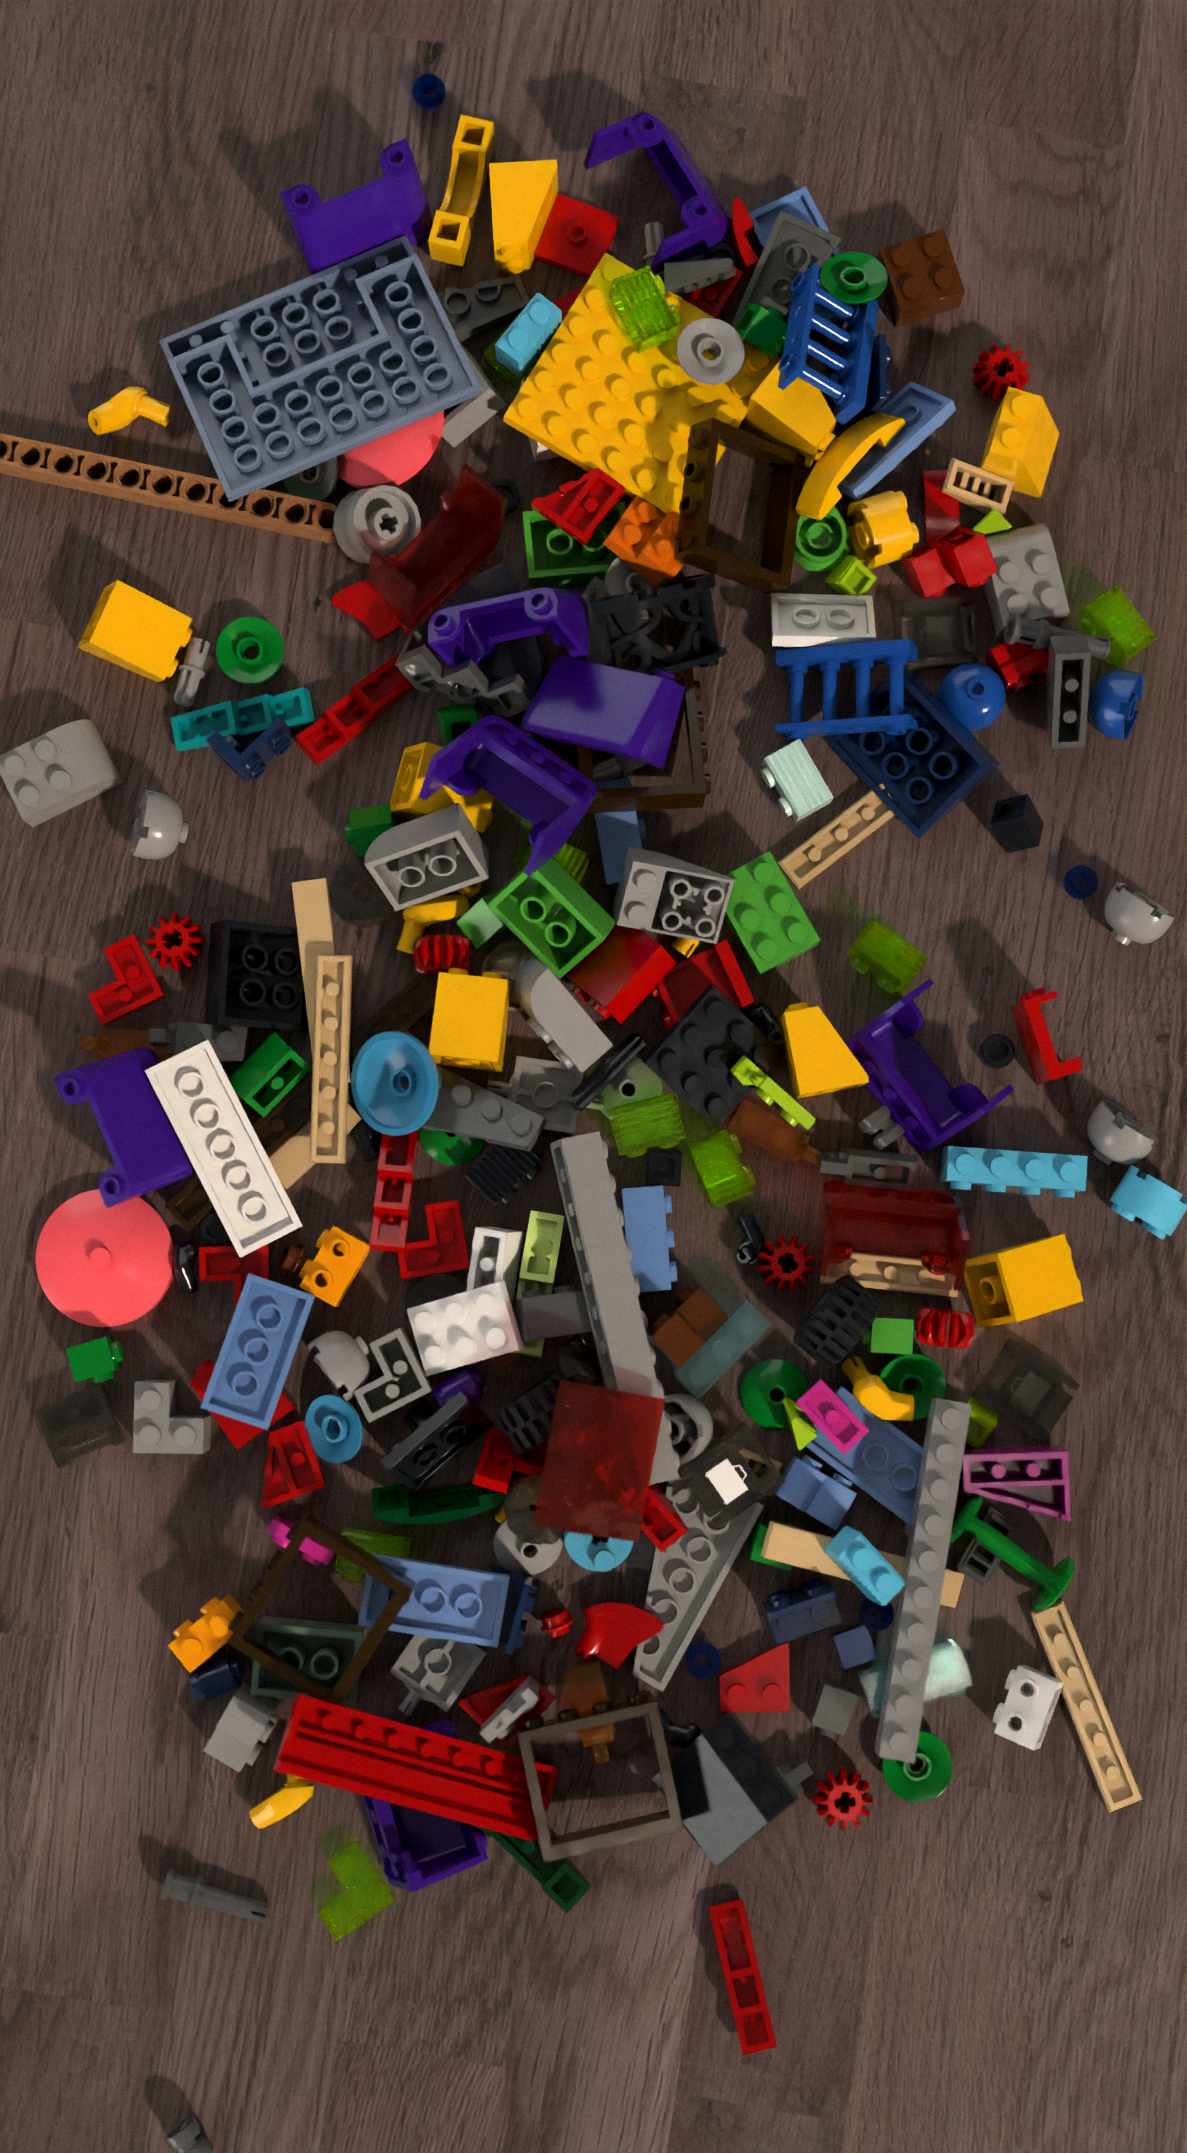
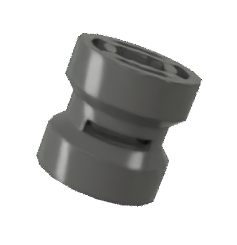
M885 1104L857 1124L863 1133H868L871 1136L872 1145L877 1151L888 1146L905 1132L900 1123L892 1120L890 1117L891 1111Z
M196 2116L183 2120L165 2136L168 2146L171 2149H176L177 2153H211L214 2148L210 2140L199 2133L201 2125Z

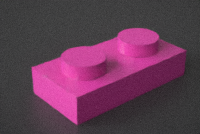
M820 1378L795 1401L799 1408L844 1455L869 1432V1429Z
M277 1515L272 1520L267 1532L273 1535L271 1539L275 1543L286 1548L290 1543L286 1535L294 1523ZM309 1535L299 1548V1550L304 1552L302 1557L316 1566H320L321 1563L328 1566L336 1554Z

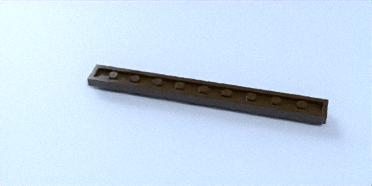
M420 973L350 1036V1074L352 1073V1067L359 1050L371 1037L387 1031L407 1033L434 1009L436 990ZM313 1070L290 1090L265 1117H261L252 1125L268 1158L311 1120ZM198 1175L164 1205L187 1231H191L209 1212L215 1209Z

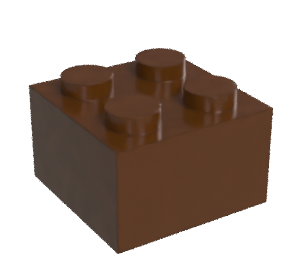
M944 229L879 249L877 260L884 265L888 274L887 286L883 293L895 328L959 308L965 290Z

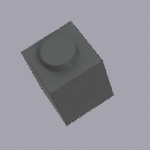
M821 1677L808 1715L811 1725L815 1726L814 1731L834 1738L835 1733L845 1736L858 1698L855 1689Z

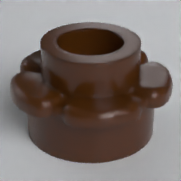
M292 1243L286 1246L280 1258L278 1268L286 1271L287 1276H291L293 1272L300 1273L306 1263L308 1254L304 1253V1246L301 1244L296 1246Z

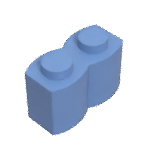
M806 1454L802 1460L794 1456L773 1492L795 1507L837 1530L857 1495L855 1491L850 1489L853 1482L836 1472L832 1477L820 1471L823 1465Z

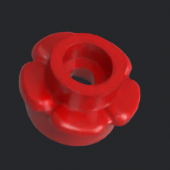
M566 1607L552 1609L541 1615L540 1618L543 1626L540 1629L542 1632L548 1631L551 1637L563 1635L570 1630L569 1625L573 1622V1617L569 1615Z

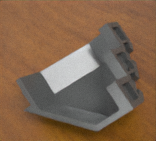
M504 562L487 570L481 565L409 633L395 665L417 690L427 693L430 692V689L449 694L448 699L475 707L476 703L495 708V714L510 717L527 710L547 675L539 634L495 643L494 659L488 660L485 658L478 667L472 659L450 667L428 644V625L432 616L439 610L529 590L528 580L519 582Z

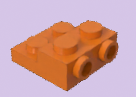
M636 495L602 544L655 587L665 578L671 581L683 566L680 561L674 559L675 538L678 532L680 515L672 508L667 514L663 515L652 504L645 502Z

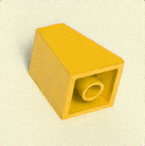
M557 159L489 163L496 272L514 275L521 273L523 270H530L535 250L558 195Z
M778 362L750 397L746 423L772 443L804 456V467L810 470L834 441L836 435L833 434L836 419L821 391L799 377L784 390L779 388L780 371L778 370Z
M1008 387L994 416L979 466L981 469L1014 481L1013 491L1037 498L1041 497L1060 434L1042 396Z
M116 580L105 586L78 648L151 680L160 682L165 680L166 677L171 678L179 663V660L175 658L180 646L184 648L187 645L193 629L189 628L192 618Z
M424 742L404 748L390 799L392 815L414 820L459 803L477 833L483 834L492 822L493 811L490 809L494 796L483 788L473 795H459L444 785L426 800L421 799L419 794L431 757L444 747Z
M449 968L448 973L439 972L429 1052L436 1065L503 1073L510 983L508 979H503L502 974L483 972L482 977L469 975V971L459 968Z
M809 1002L789 1005L788 1009H785V1012L778 1020L785 1035L783 1046L794 1099L857 1088L869 1082L867 1073L819 1006L809 1007Z
M1065 1234L1044 1237L959 1261L978 1328L1020 1322L1084 1301L1081 1283L1075 1272L1071 1258V1248L1067 1243Z

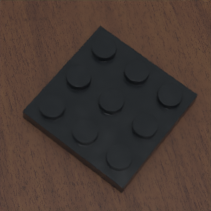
M710 984L643 1058L642 1062L710 1127L716 1130L755 1087V1085L743 1086L730 1071L731 1068L745 1055L766 1074L784 1053L776 1045L771 1044L768 1037L719 989Z

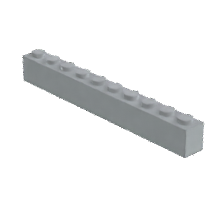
M600 1131L559 1139L550 1143V1148L628 1488H641L679 1478V1456L677 1451L672 1448L669 1435L672 1431L671 1421L663 1409L661 1399H663L664 1391L660 1380L656 1378L654 1370L656 1362L653 1347L648 1344L645 1331L648 1327L647 1317L644 1311L640 1309L638 1300L640 1287L637 1278L632 1274L631 1270L632 1252L630 1245L624 1239L622 1231L624 1217L621 1209L616 1205L614 1196L616 1182L613 1175L609 1173L606 1161L608 1158L607 1144L601 1139Z
M931 1398L902 1575L906 1584L899 1593L874 1748L878 1757L915 1763L971 1404L940 1398Z

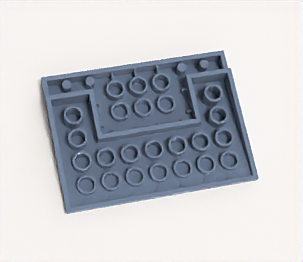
M406 235L159 340L229 502L483 393L426 271Z

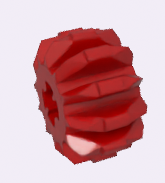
M996 343L991 346L989 352L983 350L978 356L979 362H975L972 367L973 373L976 374L972 380L973 386H982L979 392L980 397L985 396L987 393L991 394L992 404L996 403L999 396L1002 399L1004 398L1008 387L1023 391L1022 385H1026L1030 378L1029 374L1026 373L1029 368V361H1019L1023 354L1022 350L1016 351L1014 354L1011 353L1010 343L1005 345L1003 351L1000 350ZM999 370L1004 372L1003 377L997 375Z
M177 912L171 913L170 923L162 915L159 916L158 922L161 924V927L158 929L150 925L148 928L150 932L156 935L155 938L145 940L146 945L155 947L149 953L150 958L157 959L160 957L158 965L162 968H166L171 962V967L174 971L180 970L181 960L188 968L192 967L193 962L190 956L193 954L201 958L203 955L198 949H195V946L205 944L203 937H195L201 932V926L199 924L191 926L192 917L189 915L184 916L180 921ZM171 937L179 938L182 940V944L179 947L173 946L169 943Z
M437 934L426 935L416 940L414 962L418 972L438 976L439 972L448 973L449 968L469 970L472 959L469 939L460 935Z
M783 1234L777 1235L779 1247H776L773 1242L767 1240L765 1246L771 1251V1254L769 1255L764 1252H759L758 1258L768 1260V1265H760L757 1267L758 1272L770 1270L771 1273L764 1279L766 1285L772 1283L775 1278H778L775 1285L776 1291L781 1292L785 1281H787L789 1291L795 1292V1279L803 1286L809 1283L802 1275L803 1271L808 1274H815L816 1270L813 1267L805 1266V1262L815 1260L816 1256L815 1254L803 1256L802 1253L810 1246L808 1242H803L798 1248H795L798 1241L797 1235H791L788 1246H786L785 1237ZM785 1253L791 1254L790 1260L795 1262L793 1270L787 1269L788 1273H783V1266L778 1264L779 1257L785 1258Z
M923 1308L918 1311V1318L915 1322L916 1339L922 1344L930 1346L967 1348L972 1345V1338L975 1334L974 1317L970 1313L960 1310Z
M845 1767L839 1768V1777H834L833 1772L827 1770L826 1776L829 1782L817 1780L816 1786L822 1792L813 1794V1801L821 1804L816 1809L818 1816L824 1817L827 1815L826 1823L829 1827L835 1825L838 1820L841 1830L845 1831L847 1829L848 1820H852L853 1824L859 1827L861 1823L858 1815L869 1817L870 1811L865 1805L874 1802L872 1794L866 1793L870 1788L869 1782L867 1780L859 1782L860 1773L857 1770H854L848 1778ZM842 1792H847L849 1798L845 1799V1804L840 1805L837 1799L841 1798Z

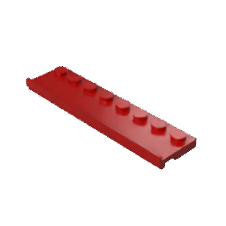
M296 1693L275 1767L273 1766L272 1770L537 1843L539 1837L524 1763L521 1757ZM535 1762L544 1811H548L559 1768Z

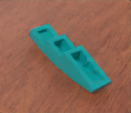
M304 687L275 696L264 694L240 702L230 700L170 718L177 751L210 747L206 740L215 731L223 738L229 734L235 741L259 737L278 717L285 720L289 729L315 723L309 689Z

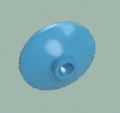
M335 1394L320 1396L311 1403L306 1413L305 1424L316 1454L323 1460L334 1464L352 1459L357 1454L362 1442V1425L355 1408L350 1402L345 1401L343 1397Z

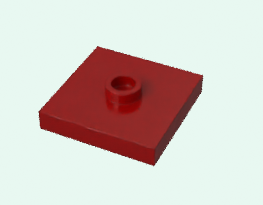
M558 194L535 250L534 259L589 279L605 253L608 254L620 224V217Z

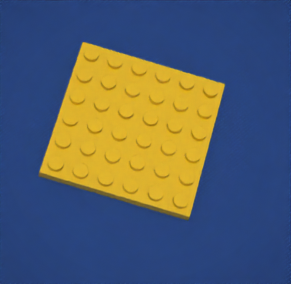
M605 253L508 408L503 422L587 472L599 468L625 487L624 494L633 499L637 495L645 502L652 504L663 515L667 514L671 508L680 515L679 504L682 499L683 472L686 466L691 425L715 418L739 428L748 413L750 397L776 366L780 357H769L743 341L745 350L744 361L740 370L732 379L717 385H707L693 380L683 371L678 362L676 353L677 342L681 332L687 325L698 319L713 317L674 293H666L664 287ZM710 353L703 354L704 358L714 360ZM720 444L717 447L715 467L727 448Z

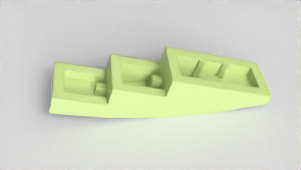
M531 1210L516 1299L522 1298L521 1292L542 1289L543 1295L552 1294L565 1216ZM544 1339L523 1342L524 1348L511 1352L542 1357Z

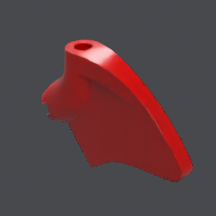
M373 578L364 580L343 589L331 599L332 604L337 609L362 622L376 643L398 629H402L404 634L409 635L419 624L418 620L415 619L416 614L408 602L411 585L397 579Z
M615 1601L591 1606L583 1610L586 1618V1627L578 1641L579 1645L575 1648V1655L581 1656L582 1661L589 1662L594 1654L619 1670L629 1653L642 1642L661 1632L665 1624L660 1618L649 1611L629 1603Z

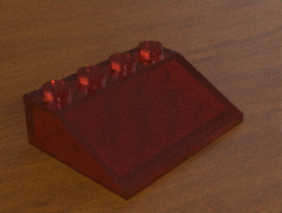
M559 1379L532 1519L533 1525L573 1533L639 1542L665 1399Z

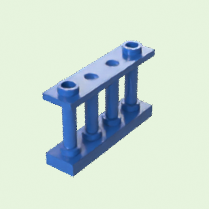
M813 263L804 273H798L791 284L792 298L784 350L778 365V370L780 371L778 387L784 390L799 377L834 398V417L836 421L844 425L865 408L879 302L874 299L851 307L844 302L838 301L833 295L817 286L820 266ZM814 301L845 319L846 330L841 329L813 312ZM810 328L840 344L843 350L842 357L810 339ZM809 354L836 370L839 376L838 383L805 365L806 355Z
M909 638L776 650V664L790 675V723L775 724V731L786 738L788 742H794L797 739L804 742L808 736L886 731V734L903 735L907 733V729H917L918 722L910 714H904V666L907 665V661H918V647ZM886 663L890 667V716L870 717V669L873 668V664ZM853 666V669H856V718L836 720L837 672L840 671V667ZM819 669L823 672V721L803 722L804 675L807 674V670Z

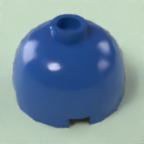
M966 663L951 670L941 681L936 697L970 733L990 727L1002 713L1006 700L1005 686L999 674L989 666L980 663Z
M1115 670L1106 673L1098 679L1094 688L1089 687L1088 717L1092 726L1098 732L1114 739L1124 740L1129 737L1139 712L1135 710L1137 699L1142 700L1144 676L1132 671Z

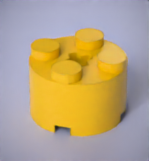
M889 490L852 502L848 506L847 517L853 515L854 524L848 527L851 543L858 559L861 562H869L866 566L868 569H873L911 555L913 544L919 542L918 528L915 523H910L906 511L908 507L907 499L901 490L897 492Z

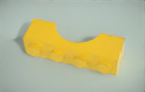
M460 115L452 148V162L446 193L440 209L436 210L428 240L432 260L464 266L495 145L494 122Z

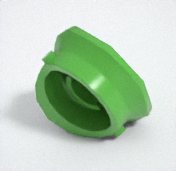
M835 506L821 521L798 515L793 559L807 572L832 571L850 552L851 547L850 531L842 515Z

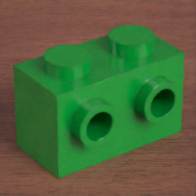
M274 1031L228 1079L237 1094L262 1117H265L312 1067Z

